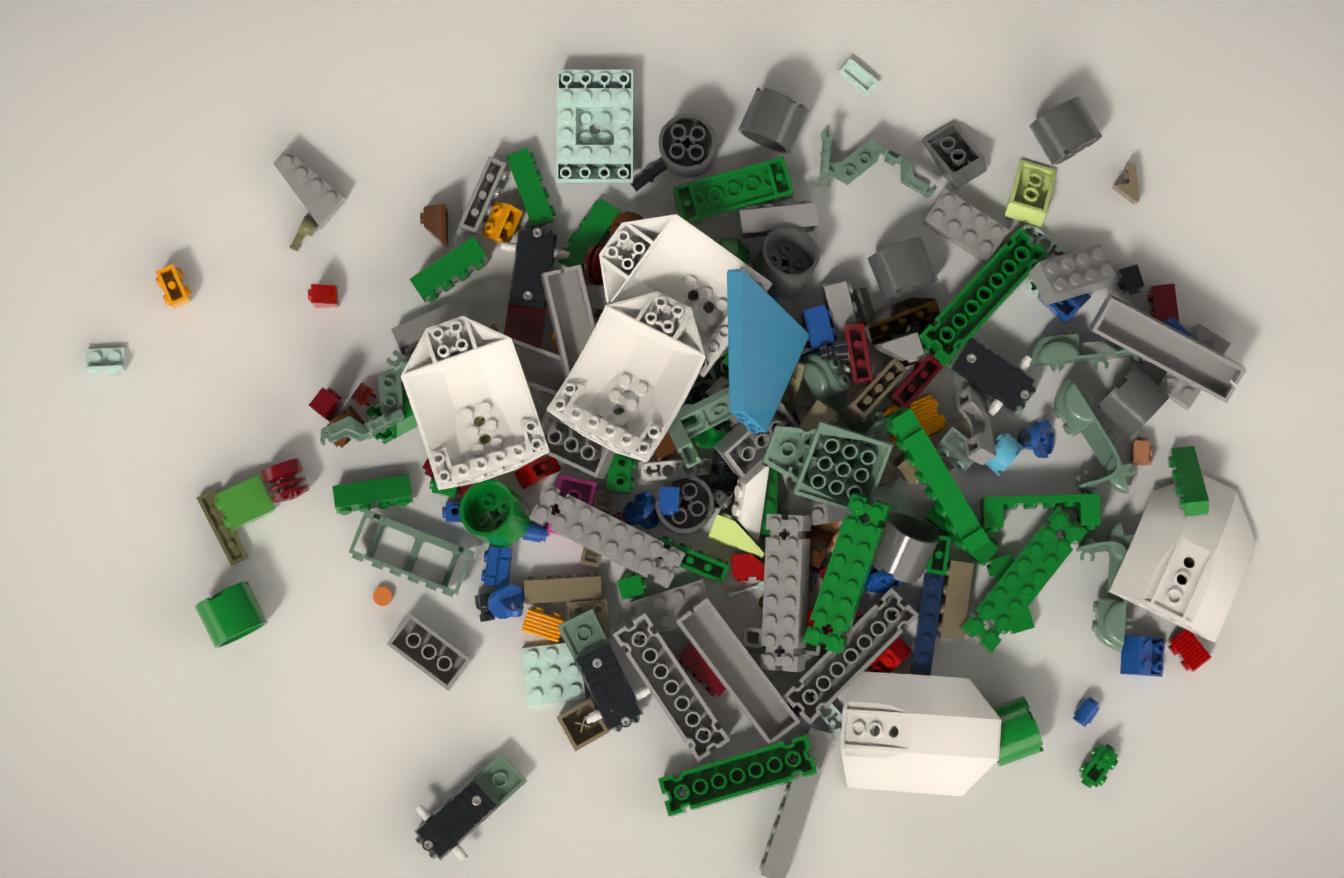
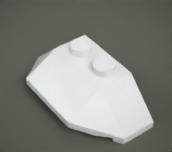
M764 463L745 480L741 477L738 478L737 486L734 490L735 502L732 506L733 519L752 540L759 542L769 466Z

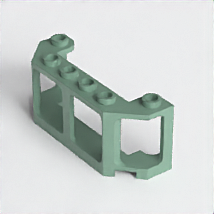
M365 509L349 549V553L353 554L352 558L363 562V559L373 562L371 566L381 570L384 566L390 569L389 573L399 577L401 574L408 576L407 580L417 584L419 581L426 583L425 587L434 591L440 588L443 594L450 597L453 594H459L460 586L470 561L475 554L470 549L455 545ZM368 518L377 522L378 527L368 552L362 554L354 551L364 523ZM387 527L415 538L414 545L403 569L374 558L384 529ZM424 542L453 553L441 584L412 573L413 566ZM460 556L467 557L455 590L449 588L448 583Z

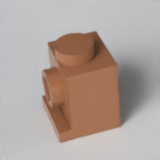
M1137 437V440L1132 441L1131 463L1133 465H1152V461L1149 458L1152 457L1153 447L1150 446L1149 438Z

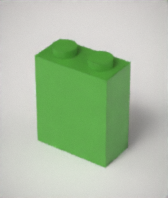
M259 475L217 493L215 496L216 500H214L217 510H221L224 515L222 520L226 528L230 527L231 532L263 518L275 510Z

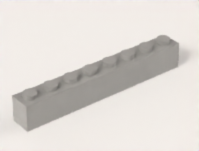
M809 727L808 730H804L802 736L808 735L810 737L813 751L809 752L810 758H816L820 771L832 734ZM799 774L797 775L798 780L792 781L790 786L786 785L783 794L786 799L784 804L780 803L777 812L780 818L778 823L774 822L771 833L774 836L772 841L768 840L765 852H768L766 860L762 859L759 870L762 871V876L768 878L786 877L819 774L806 778Z

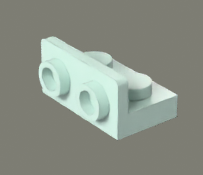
M125 348L86 349L85 371L90 373L91 376H99L101 372H109V375H120V371H126Z
M952 427L935 449L939 456L945 458L956 470L965 473L974 462L967 458L964 441L968 439Z

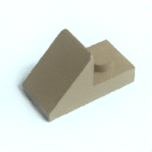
M1127 164L1125 170H1123V180L1127 181V183L1117 184L1112 188L1134 205L1140 201L1135 164Z

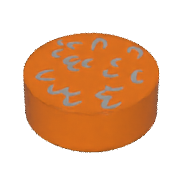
M379 587L373 593L374 602L380 606L390 604L393 599V594L387 587Z

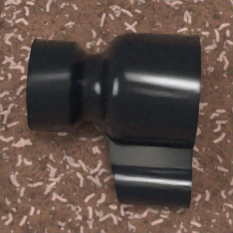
M846 340L834 341L830 346L826 344L819 345L821 360H828L829 357H832L834 360L848 359Z
M491 593L474 596L476 608L481 611L479 615L480 622L495 620V616L489 611L487 604Z

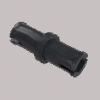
M659 160L649 169H644L643 173L630 184L637 192L647 183H652L654 178L667 170V168Z

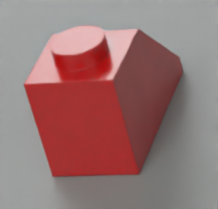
M547 455L528 463L514 474L524 490L561 471V468L555 458Z

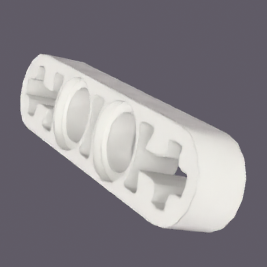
M700 458L702 462L698 463V466H703L704 462L712 465V459ZM683 460L646 463L642 466L640 474L646 481L668 480L674 476L686 474L682 471V466L685 463ZM666 465L672 466L673 474L665 475L663 467ZM696 465L692 466V472L688 475L695 477L708 476L711 468H709L708 472H705V469H698L699 473H695ZM657 466H660V477L657 476L658 473H652L651 477H648V474H644L647 467H650L651 470H657Z

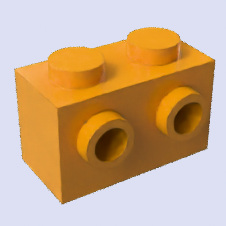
M496 201L481 236L500 245L501 242H510L523 211L510 204Z
M174 264L155 271L158 276L155 278L159 288L164 290L165 295H163L167 306L170 305L173 309H176L191 302L190 296H192L189 286H185L182 281L185 277L181 268L177 269Z

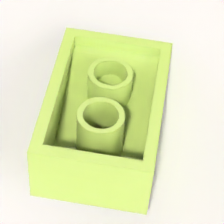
M1020 159L1004 216L1041 227L1047 213L1057 170Z
M722 513L721 516L716 515L708 537L709 539L745 553H751L758 558H763L764 552L732 520V516Z

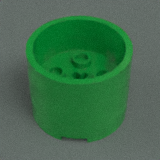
M495 480L478 482L467 490L461 500L460 518L464 527L492 546H510L520 537L523 538L530 525L529 517L531 513L523 497L501 482Z
M242 581L227 587L213 595L211 599L208 597L195 605L215 648L235 642L268 623L248 581Z
M1024 696L992 707L1002 720L999 760L997 761L999 767L1044 751L1043 747H1041L1043 742L1037 723L1031 711L1028 710L1030 707Z

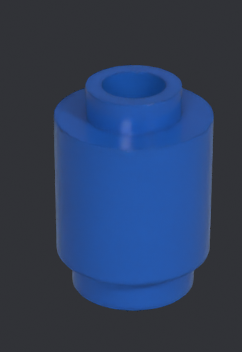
M530 521L529 528L522 540L539 543L541 541L546 542L548 526H542Z
M1090 697L1088 699L1083 698L1075 710V715L1072 719L1086 727L1087 724L1092 722L1100 708L1097 707L1099 703Z

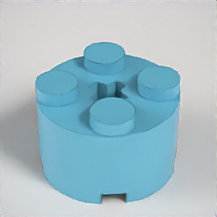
M1003 432L994 441L997 456L985 463L998 476L1020 454L1018 450L1022 451L1024 449L1010 434H1004Z

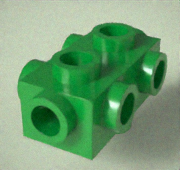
M1107 743L1105 746L1103 744H1100L1099 747L1095 745L1089 754L1092 758L1088 763L1084 762L1079 769V772H1081L1079 777L1082 778L1081 783L1089 788L1092 786L1097 788L1098 785L1102 786L1108 778L1106 776L1108 770H1113L1118 763L1116 759L1118 755L1114 753L1116 749ZM1091 770H1094L1096 772V775L1093 778L1089 776V772Z

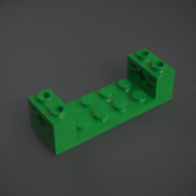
M784 156L673 187L679 216L691 225L700 224L702 219L770 200H774L776 203L793 198L794 195Z
M1100 494L982 497L980 499L981 527L986 530V533L999 532L1004 527L1003 507L1004 510H1016L1018 506H1023V509L1029 510L1035 509L1037 506H1043V509H1054L1056 505H1062V509L1076 507L1077 523L1087 531H1094L1096 527L1101 525Z

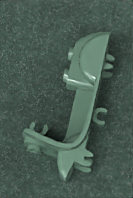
M1065 331L1063 335L1057 336L1055 333H1045L1044 337H1041L1032 349L1030 366L1049 365L1051 370L1055 372L1057 367L1061 371L1065 364L1095 361L1094 369L1097 370L1098 362H1103L1105 369L1109 367L1107 360L1130 357L1133 364L1138 361L1143 363L1145 359L1109 340L1080 343L1079 334H1075V331Z
M814 351L801 357V361L807 363L804 379L816 400L823 401L840 413L836 426L874 438L888 433L884 425L886 423L884 414L881 411L875 413L877 419L874 415L869 417V421L872 424L869 430L863 426L861 421L852 425L841 413V409L849 402L843 392L851 388L852 383L844 372L839 360H834L832 357H829L828 360H821L820 351Z
M1068 378L1056 392L1052 411L1058 419L1061 418L1064 425L1062 427L1067 435L1071 434L1074 437L1080 432L1083 434L1104 469L1103 473L1093 477L1086 470L1084 472L1087 476L1086 480H1081L1078 475L1076 480L1080 485L1076 486L1077 490H1080L1082 494H1092L1098 490L1097 485L1108 481L1115 490L1121 493H1130L1126 478L1134 475L1137 470L1129 471V468L1133 466L1132 463L1123 464L1112 444L1119 438H1109L1108 434L1113 429L1109 428L1106 432L1104 431L1089 407L1093 399L1086 402L1085 399L1089 394L1082 395L1075 383Z
M1121 521L1112 527L1108 534L1107 542L1097 543L1094 542V538H1083V541H1080L1076 548V552L1082 551L1080 553V560H1084L1085 553L1091 555L1090 561H1094V553L1103 551L1109 553L1107 597H1097V601L1093 602V612H1096V620H1092V632H1095L1097 639L1105 646L1122 652L1125 630L1132 628L1131 625H1126L1125 623L1131 622L1132 619L1126 616L1127 600L1109 592L1134 536H1124Z

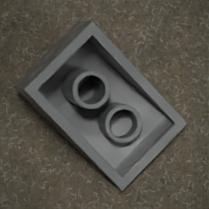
M954 121L922 140V143L940 171L955 190L987 171L985 158Z

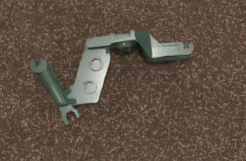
M827 129L822 131V152H820L821 165L820 176L817 179L818 186H820V181L825 178L828 180L827 187H830L831 179L829 176L849 185L874 165L880 155L885 157L884 161L892 166L895 163L900 165L902 184L917 191L926 198L934 194V189L927 192V183L914 177L910 160L871 139L842 162L832 163L831 148L834 133L826 137Z
M394 350L393 355L398 359L392 361L388 357L387 363L395 367L378 374L382 416L376 415L368 419L366 426L359 423L353 417L348 416L336 423L323 427L320 437L321 444L325 445V439L333 443L344 437L362 442L367 438L372 439L373 435L381 431L384 433L387 428L404 421L402 379L400 376L409 360L402 358L401 354Z

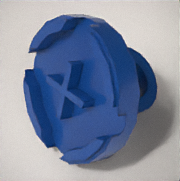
M1038 420L1034 423L1032 429L1022 430L1017 437V441L1024 449L1033 450L1037 458H1048V454H1051L1054 448L1055 437L1054 433L1050 431L1052 425L1047 420ZM1030 435V441L1024 444L1025 437Z
M642 492L634 497L636 500L626 504L622 516L628 525L640 523L645 529L657 527L659 518L654 511L656 499L651 493Z
M874 567V573L868 577L865 588L872 593H882L889 591L893 585L895 587L899 586L902 581L893 579L894 575L887 573L884 569L879 571Z
M506 582L496 587L497 590L494 593L492 592L489 595L488 609L498 619L520 617L523 615L524 592L515 583Z

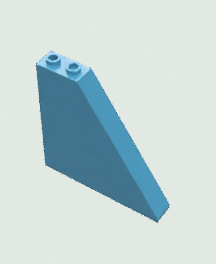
M728 269L727 310L730 412L736 417V420L742 422L747 427L748 431L755 434L767 432L809 334L743 269Z

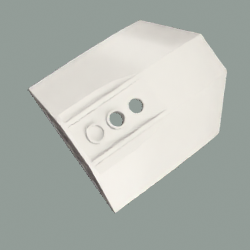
M677 214L621 223L599 254L607 305L658 291L692 309L706 357L699 372L703 377L706 376L728 348V269H743L766 293L773 284ZM691 290H696L699 293L697 301L689 300L688 293ZM708 301L714 304V310L711 313L704 310V304Z
M658 291L605 305L587 344L548 406L547 411L582 436L607 449L648 463L686 400L706 358L692 309ZM631 390L634 392V396L631 399H625L623 393ZM621 407L624 409V412L616 415L613 413L614 409Z
M464 316L426 328L400 377L409 398L438 490L485 481L516 470L550 452L512 339ZM479 416L485 418L484 425L480 427L474 424L475 419ZM484 435L491 437L490 442L487 444L481 443V438Z
M1202 474L1209 498V513L1185 516L1184 510L1179 507L1180 495H1176L1175 484L1152 491L1109 592L1215 643L1238 592L1256 541L1237 491ZM1186 557L1194 560L1192 568H1187L1184 565ZM1181 574L1186 577L1185 585H1180L1177 582L1178 575Z
M862 672L850 686L842 713L840 750L847 787L963 796L999 760L1002 720L969 678ZM875 726H878L880 729L877 736L874 734ZM894 726H896L899 731L897 737L893 738L890 733L891 728Z

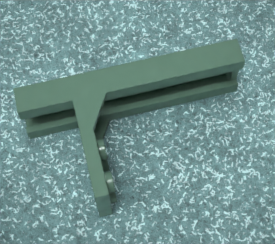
M729 387L719 390L717 393L700 400L696 404L682 405L668 429L673 443L687 468L702 462L691 438L734 416L730 412ZM692 415L694 416L695 420L697 421V422H682V420H684V419H686V418H688V417H690V416H692Z

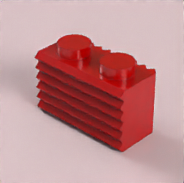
M1185 628L1167 641L1170 644L1168 649L1174 656L1178 655L1181 658L1180 664L1186 671L1194 672L1212 658L1195 635Z

